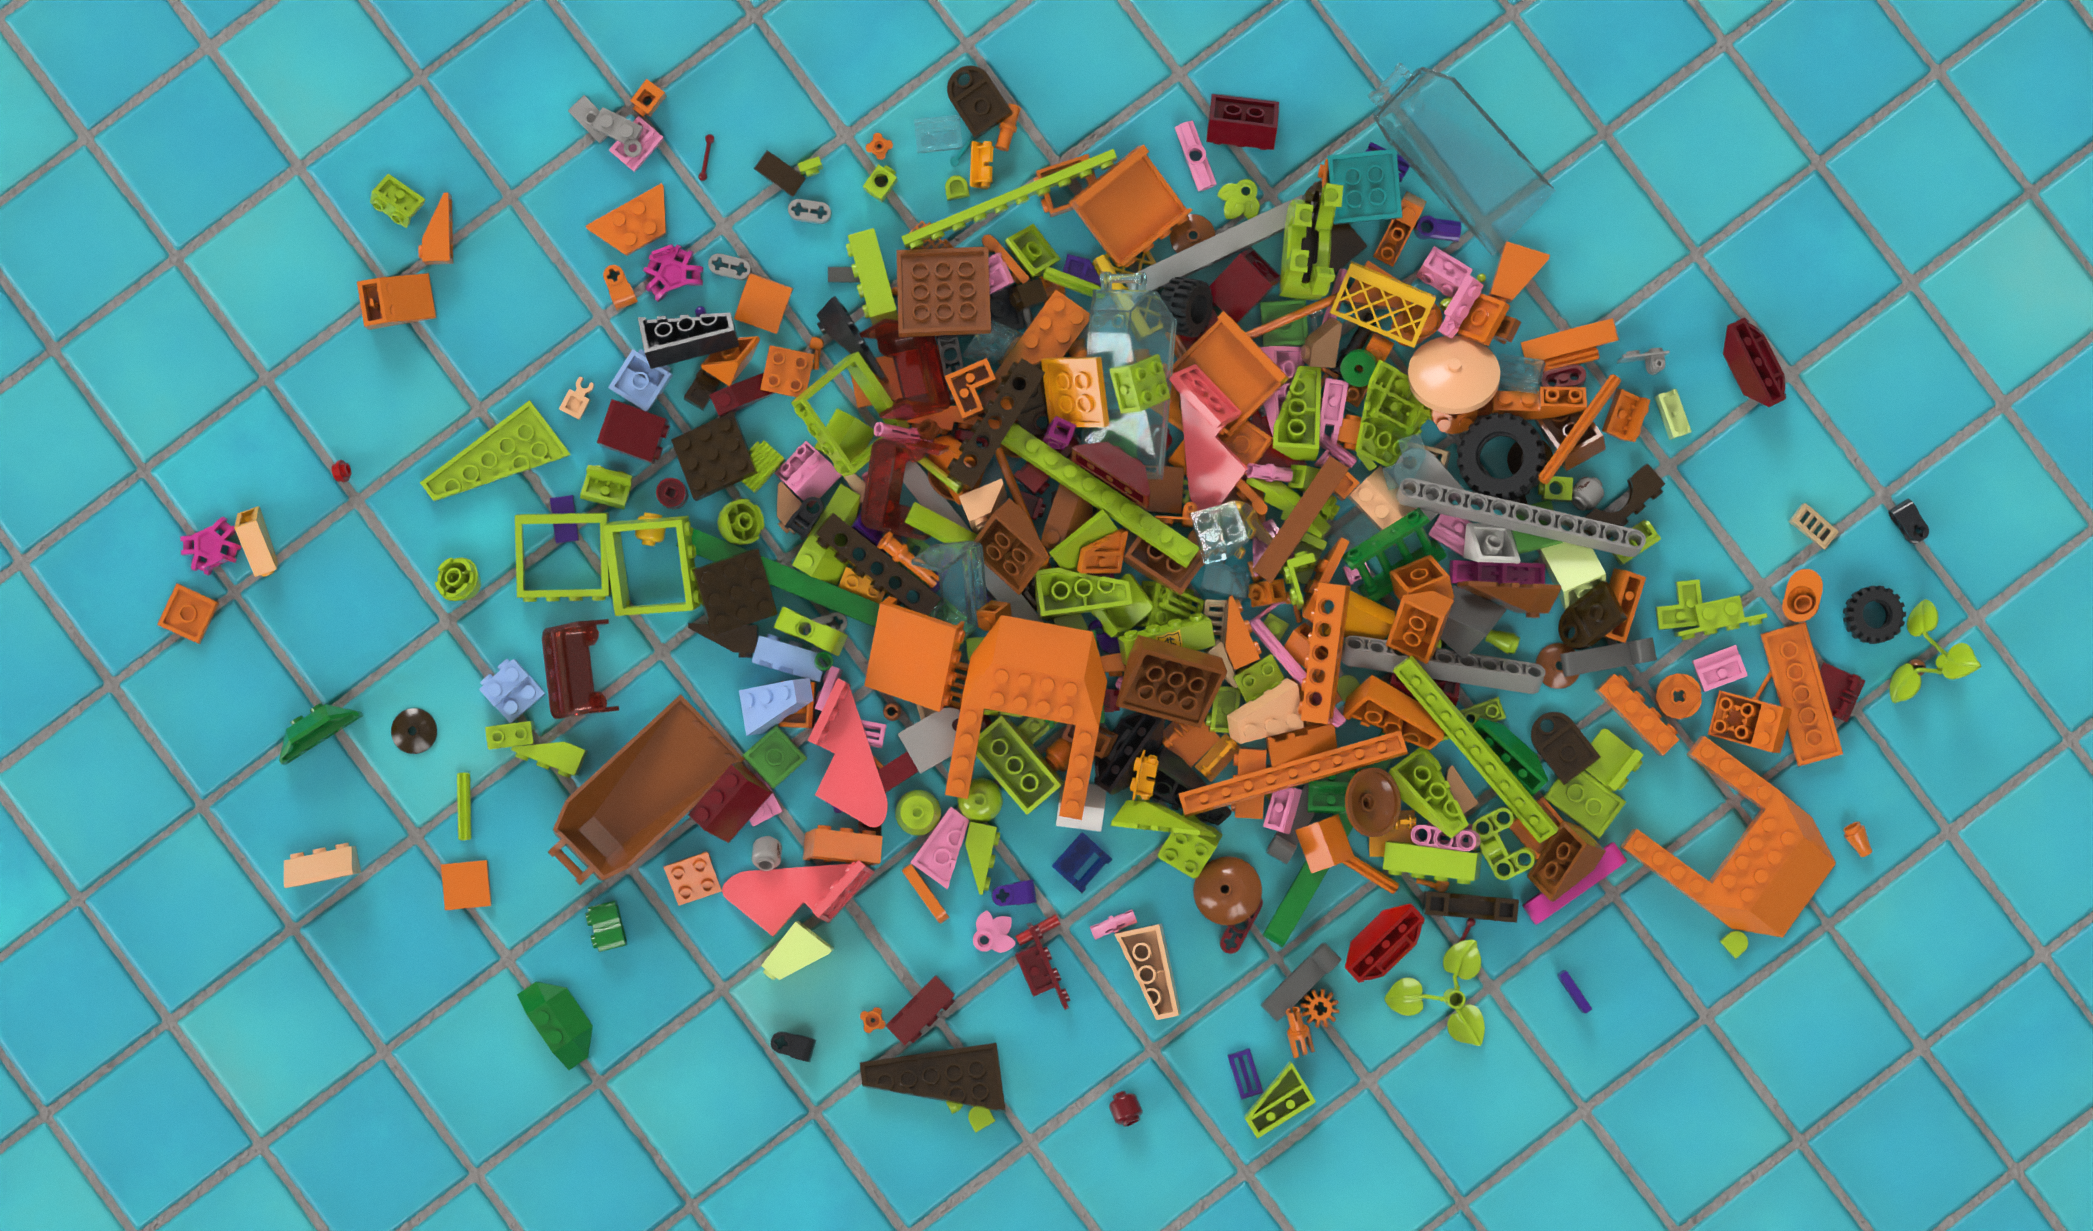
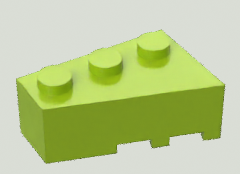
M1289 1061L1245 1114L1244 1118L1258 1139L1316 1103L1293 1063Z

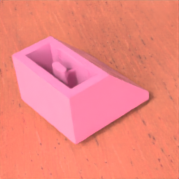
M807 441L798 447L791 457L774 473L803 501L809 497L820 499L842 476ZM811 501L808 506L811 508L817 501Z

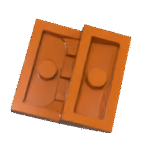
M750 273L734 319L777 334L785 310L788 307L793 288Z

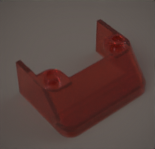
M886 318L860 332L861 337L877 339L880 353L886 357L893 358L903 397L896 399L892 407L879 413L880 418L906 421L940 413L950 407V397L935 336L899 337L898 320Z
M881 438L875 441L871 449L861 511L863 525L869 529L887 533L890 531L896 535L923 541L932 537L905 523L911 509L909 506L899 504L906 461H920L926 453L939 456L949 451V446L911 438Z
M609 619L577 621L544 629L542 645L550 712L553 718L563 719L619 711V706L606 707L607 700L602 692H594L589 646H594L599 638L597 626L609 624Z

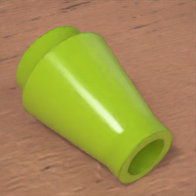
M1491 629L1485 641L1506 654H1515L1521 637L1516 636V633Z

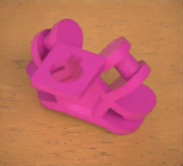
M671 244L651 252L648 258L650 262L647 267H644L643 272L655 278L649 282L645 289L655 295L657 302L661 301L669 291L684 285L703 286V281L701 280L703 267L689 265L694 255L693 251L689 250L687 252L681 249L682 246L676 245L674 247ZM677 257L683 259V262L677 261ZM660 264L661 266L658 272H656V268ZM687 271L692 272L691 279H686ZM659 282L665 286L663 289L658 286Z
M224 516L204 530L191 536L180 537V542H183L181 555H194L191 563L192 570L197 571L199 569L209 576L213 568L228 561L236 563L237 559L235 556L237 550H241L242 546L226 541L236 531L235 526H230L227 523V518ZM221 529L224 533L220 536L216 531ZM223 544L229 546L226 555L220 553ZM201 556L207 558V561H201Z

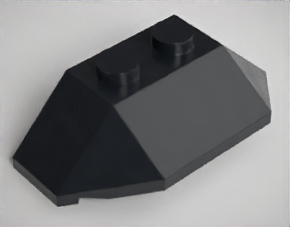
M1140 712L1122 718L1113 730L1114 733L1118 734V737L1110 755L1104 758L1095 756L1094 783L1111 795L1130 787L1132 778H1136L1137 771L1133 770L1136 757L1140 758L1143 750H1146L1145 757L1149 755L1155 756L1161 748L1165 719Z

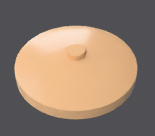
M1443 336L1426 342L1413 354L1408 367V383L1414 396L1426 407L1446 414H1463L1483 407L1494 397L1500 383V366L1496 356L1484 344L1464 336H1454L1452 339Z

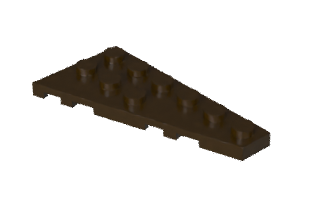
M997 1043L860 1062L863 1087L1006 1112Z

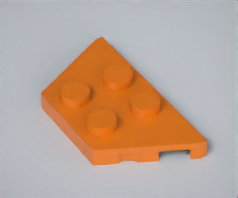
M663 184L655 186L586 225L587 230L626 256L666 235L665 191Z
M1341 537L1324 556L1323 560H1318L1314 568L1316 574L1313 580H1308L1304 588L1306 594L1303 600V618L1311 621V612L1316 607L1314 589L1318 586L1319 582L1330 583L1350 541Z

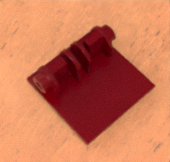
M1823 662L1819 671L1832 716L1848 722L1865 680L1861 679L1858 675L1849 674Z

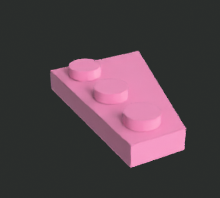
M950 806L910 861L911 864L946 889H948L969 819Z

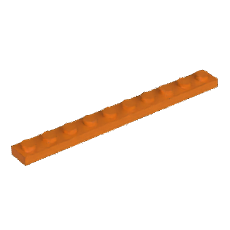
M1399 730L1179 793V798L1185 817H1189L1406 755L1408 751L1402 732Z

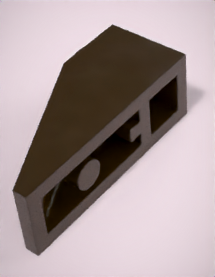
M688 623L689 629L734 653H739V658H752V654L755 652L759 636V626L745 625L713 636L708 624Z

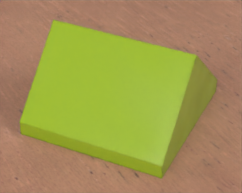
M1034 224L1005 240V246L1032 281L1042 275L1046 267H1052L1061 260Z
M839 409L835 410L826 426L850 462L868 447L875 435L873 428ZM817 442L814 448L824 453L821 450L820 443Z

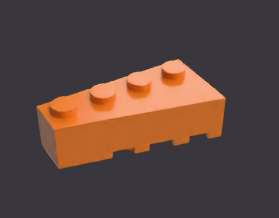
M1373 675L1346 698L1342 714L1345 719L1350 720L1351 717L1361 721V725L1370 727V724L1382 728V732L1385 734L1401 730L1404 741L1431 750L1444 738L1445 732L1418 701Z

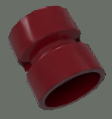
M676 478L662 480L656 489L658 501L668 509H680L688 501V489Z

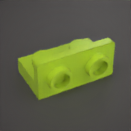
M388 173L373 189L370 203L376 210L384 212L391 217L396 224H401L407 228L410 225L411 218L424 205L425 199Z
M527 721L485 727L488 749L533 744L532 730H535V722Z

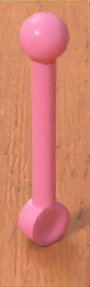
M1286 602L1270 605L1256 617L1251 619L1249 623H1251L1253 620L1257 618L1261 619L1275 607Z

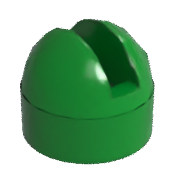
M820 652L814 659V665L820 671H827L833 665V657L828 652ZM820 657L827 667H824L821 664V662L819 661Z

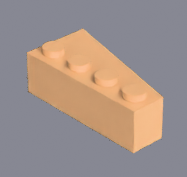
M1162 923L1114 934L1134 972L1133 974L1143 991L1155 1019L1160 1020L1179 1016L1181 1009Z

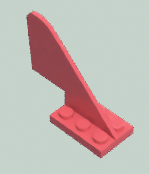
M1194 364L1174 373L1169 380L1180 393L1190 499L1191 502L1197 505V512L1207 517L1208 510H1218L1248 468L1217 436L1227 423L1236 420L1242 412Z
M838 678L808 739L809 742L835 753L815 796L869 827H878L883 824L887 815V796L852 690L850 689L851 684Z
M860 860L851 864L782 868L770 871H744L729 878L723 885L722 893L729 902L774 937L804 903L813 910L812 912L818 918L829 923L875 872Z

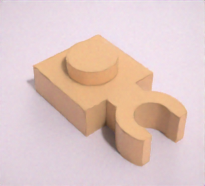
M579 377L576 381V391L569 389L559 410L578 420H581L591 401L585 397L586 394L594 389V383L592 382L588 388H582L581 384L584 380L582 377Z

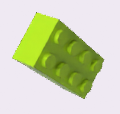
M1001 715L980 733L977 758L1026 815L1065 783L1007 715Z

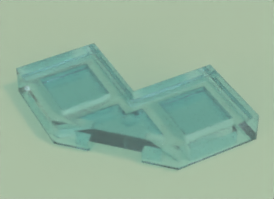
M1420 433L1398 440L1404 462L1382 468L1388 490L1399 488L1401 482L1406 478H1415L1427 456Z

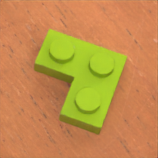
M1700 579L1675 582L1678 605L1655 607L1658 630L1698 626L1693 605L1702 603Z

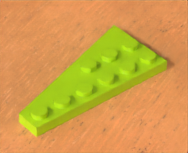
M529 400L421 481L420 484L433 501H438L571 456V454Z

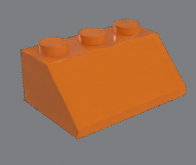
M1435 591L1403 595L1386 646L1408 656L1412 655L1415 659L1428 664L1438 647L1454 600Z

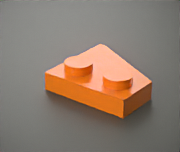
M1121 528L1081 548L1077 571L1080 573H1121L1128 531Z

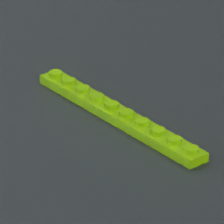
M1111 149L903 235L901 237L905 248L911 247V249L920 247L924 244L923 241L929 238L937 240L945 236L944 232L953 229L955 232L965 228V223L974 220L975 223L983 221L987 218V214L994 211L996 214L1008 210V206L1011 204H1024L1030 200L1029 197L1035 194L1038 197L1051 192L1050 188L1057 185L1059 188L1065 187L1072 183V179L1079 176L1080 179L1087 178L1093 174V170L1101 168V170L1114 166L1113 162L1117 161L1114 149Z
M1013 423L1001 442L1002 445L1100 511L1103 509L1109 517L1183 567L1187 568L1198 553L1200 547L1016 423Z
M1411 655L1395 666L1393 672L1539 844L1557 833L1559 829L1416 659Z

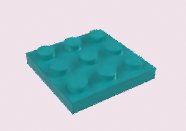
M1396 149L1328 155L1330 184L1343 185L1342 207H1336L1334 225L1402 218Z

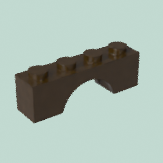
M1647 463L1627 479L1629 498L1621 510L1617 512H1604L1595 508L1584 518L1624 526L1629 522L1627 517L1630 514L1634 513L1637 515L1646 507L1645 501L1649 498L1654 500L1663 492L1661 488L1665 483ZM1583 530L1586 535L1593 536L1590 531Z
M1424 891L1422 914L1517 923L1519 900Z

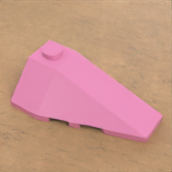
M1260 347L1290 378L1264 403L1272 436L1275 421L1278 418L1298 366H1304V361L1301 358L1302 347Z

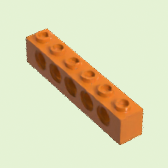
M1319 582L1318 586L1314 589L1316 607L1312 610L1310 619L1311 623H1313V630L1309 633L1307 641L1308 646H1310V653L1306 656L1304 664L1305 669H1307V676L1302 681L1301 690L1304 692L1303 701H1300L1298 709L1302 721L1322 724L1333 723L1351 586ZM1328 600L1334 604L1332 613H1328L1325 610V603ZM1325 623L1331 627L1329 636H1325L1322 633V626ZM1322 646L1328 650L1326 659H1322L1319 656V649ZM1319 669L1325 673L1323 682H1319L1316 679V672ZM1316 692L1322 696L1320 705L1313 702V695Z

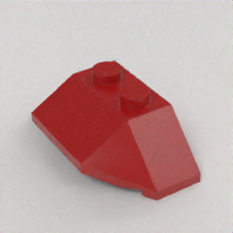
M1411 903L1383 910L1350 942L1345 969L1358 983L1364 982V980L1383 977L1417 944L1425 918Z

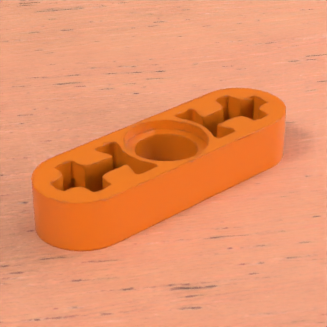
M909 864L902 869V872L936 920L941 924L950 918L914 866Z

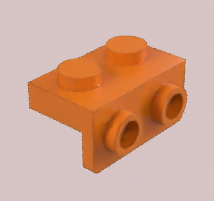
M1617 389L1602 432L1622 441L1635 442L1640 435L1644 417L1648 413L1650 399L1638 397L1623 389Z

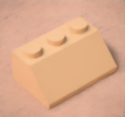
M1381 465L1348 496L1351 502L1379 531H1382L1406 516L1409 512L1417 509L1404 506L1398 502L1396 493L1399 489V484Z
M1002 479L959 496L973 533H980L992 514L1006 502L1007 493Z
M349 843L335 845L336 850L327 851L326 847L312 850L313 854L304 856V852L291 854L289 860H284V888L297 887L361 873L356 846L349 847Z

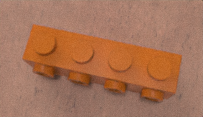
M1611 674L1594 691L1659 756H1664L1680 740L1676 736L1678 732L1669 723L1665 725L1660 720L1662 716L1653 707L1649 709L1643 703L1645 698L1638 691L1633 693L1627 687L1629 682L1622 675Z

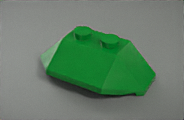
M322 703L310 709L311 714L304 718L301 715L290 722L292 726L286 729L279 762L281 765H287L364 715L360 711L327 704L322 705Z
M1479 718L1472 725L1531 796H1534L1548 782L1538 756L1505 725Z
M536 981L517 994L530 1021L552 1053L568 1070H571L588 1058L593 1024L567 987Z

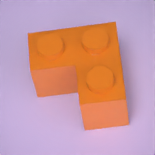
M987 358L944 376L963 421L984 413V408L976 391L997 382Z

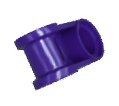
M1034 880L1014 882L1013 884L996 887L992 893L993 902L998 906L1037 903ZM1000 889H1003L1004 893L1009 894V897L1005 898L1004 903H1001L1000 899H996Z

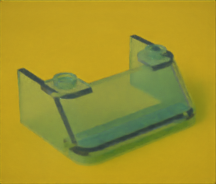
M974 541L933 544L912 559V565L939 573L941 603L931 611L930 617L954 625L964 621L963 630L965 631V637L978 628L976 611L987 603L982 545Z

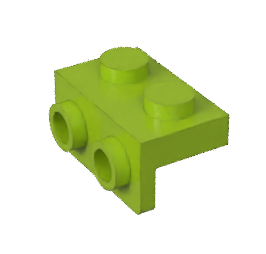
M588 465L580 499L624 510L632 488V476L623 471L616 472L599 465Z
M1220 686L1211 705V712H1208L1205 720V726H1209V732L1229 734L1227 715L1239 708L1241 695L1239 688Z

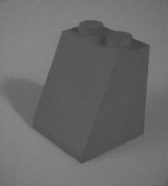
M1453 586L1454 599L1452 600L1454 602L1440 639L1464 659L1487 636L1506 612V609L1457 586Z

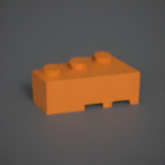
M1303 721L1304 728L1266 737L1267 754L1271 766H1277L1336 749L1335 726L1333 724Z
M818 825L817 828L805 833L803 860L810 861L813 858L824 860V862L839 861L846 862V864L856 863L860 860L866 865L875 866L881 862L883 836L876 835L875 831L863 830L861 834L853 833L854 829L840 828V831L831 830V826Z

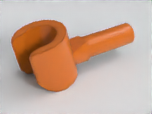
M812 337L809 348L815 350L813 369L819 370L820 355L824 342L820 338Z
M1286 592V604H1291L1289 597L1290 592ZM1295 605L1293 610L1296 622L1300 623L1302 622L1300 610Z
M1421 878L1416 879V883L1429 886L1439 892H1445L1450 884L1448 881H1437L1434 883Z

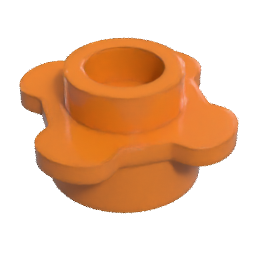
M875 133L873 140L866 145V151L872 152L877 159L883 160L888 150L892 149L893 143L891 140L884 139L881 133Z
M875 1007L869 1012H861L860 1018L863 1020L866 1033H871L878 1028L884 1029L886 1026V1022L881 1016L882 1010L879 1007Z

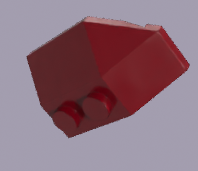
M1745 317L1729 324L1726 331L1723 355L1743 395L1767 407L1785 400V375L1765 335L1754 325L1750 324L1749 320Z
M1109 442L1075 445L1072 448V462L1080 465L1085 471L1134 504L1147 509L1150 502V489L1145 465L1139 459L1132 458L1124 453L1120 447L1113 446Z

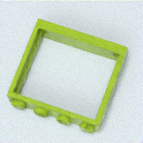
M859 352L847 355L791 402L795 413L803 419L808 426L809 433L817 439L821 445V450L829 456L834 463L835 470L843 477L855 474L893 441V439L880 436L850 462L807 401L845 368L848 369L885 424L903 428L910 427Z
M609 513L515 515L517 598H523V602H535L537 597H546V601H560V597H569V601H583V597L592 596L593 601L606 600V596L611 595V582L603 526L610 522ZM600 523L602 589L525 590L523 524Z
M689 516L615 521L603 526L615 616L692 611L700 606V595L692 569L697 568L695 567L694 560L696 557V547L694 544L692 545L691 536L693 535V528H691ZM676 527L686 602L630 606L620 531Z

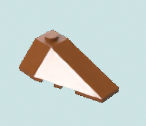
M1059 484L1042 534L1041 543L1043 546L1054 549L1091 519L1093 514L1092 505L1062 484Z
M1484 581L1457 582V587L1513 612L1524 613L1526 618H1540V614H1549L1561 591V585L1533 583L1519 585V583L1498 584V582Z

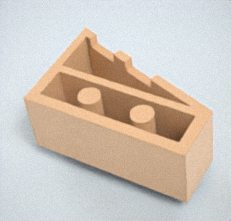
M1286 678L1277 687L1263 692L1264 695L1254 701H1249L1228 714L1230 738L1242 744L1304 728L1301 715L1298 713L1300 704L1298 684Z

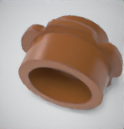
M931 419L922 421L917 429L920 439L927 441L935 439L939 432L937 422Z

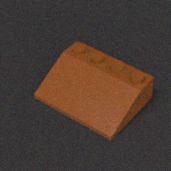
M1138 635L1129 654L1116 705L1121 708L1201 728L1227 674V669L1222 657Z

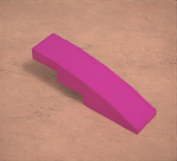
M1450 560L1449 576L1452 584L1462 581L1498 582V584L1519 583V585L1545 584V564Z

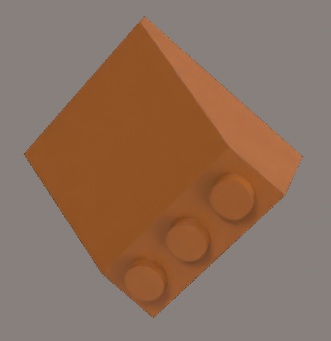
M1010 498L992 514L969 547V550L1018 595L1024 591L1048 558L1027 513Z

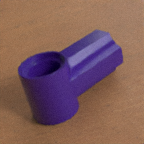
M1424 216L1415 224L1414 233L1422 240L1437 239L1459 242L1462 226L1459 221ZM1421 223H1428L1431 227V232L1426 233L1422 231Z

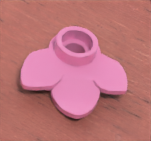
M989 911L983 912L976 921L977 932L973 936L974 946L983 952L992 949L999 953L1013 948L1016 942L1007 935L1011 928L1012 918L1000 916L993 919ZM981 936H987L989 942L982 944L980 942Z

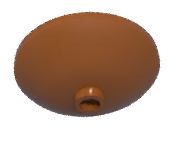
M1366 768L1356 773L1351 779L1346 790L1345 808L1348 819L1355 830L1367 837H1380L1387 834L1395 826L1400 815L1401 796L1395 780L1385 770Z
M1231 856L1219 857L1208 862L1195 879L1193 889L1194 900L1199 911L1210 921L1226 926L1236 925L1249 919L1258 909L1262 898V883L1256 870L1246 861ZM1228 885L1229 892L1226 894L1222 893V887Z

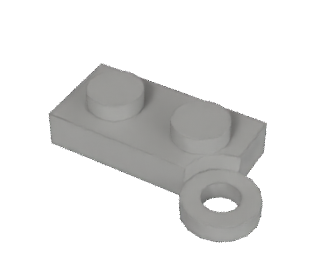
M602 107L592 128L623 143L624 152L629 157L639 156L642 152V145L638 139L644 128ZM635 144L637 146V150L635 152H630V145Z

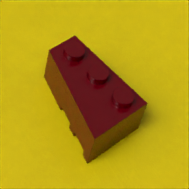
M1072 436L1069 445L1064 450H1054L1069 458L1072 457V448L1075 445H1080V442ZM1028 461L1014 474L1015 480L1034 496L1037 493L1042 495L1050 486L1048 481L1051 477Z
M935 975L886 1024V1027L904 1045L909 1041L914 1043L922 1035L920 1030L925 1025L930 1027L939 1018L936 1014L942 1008L946 1011L955 1002L953 999L955 993Z

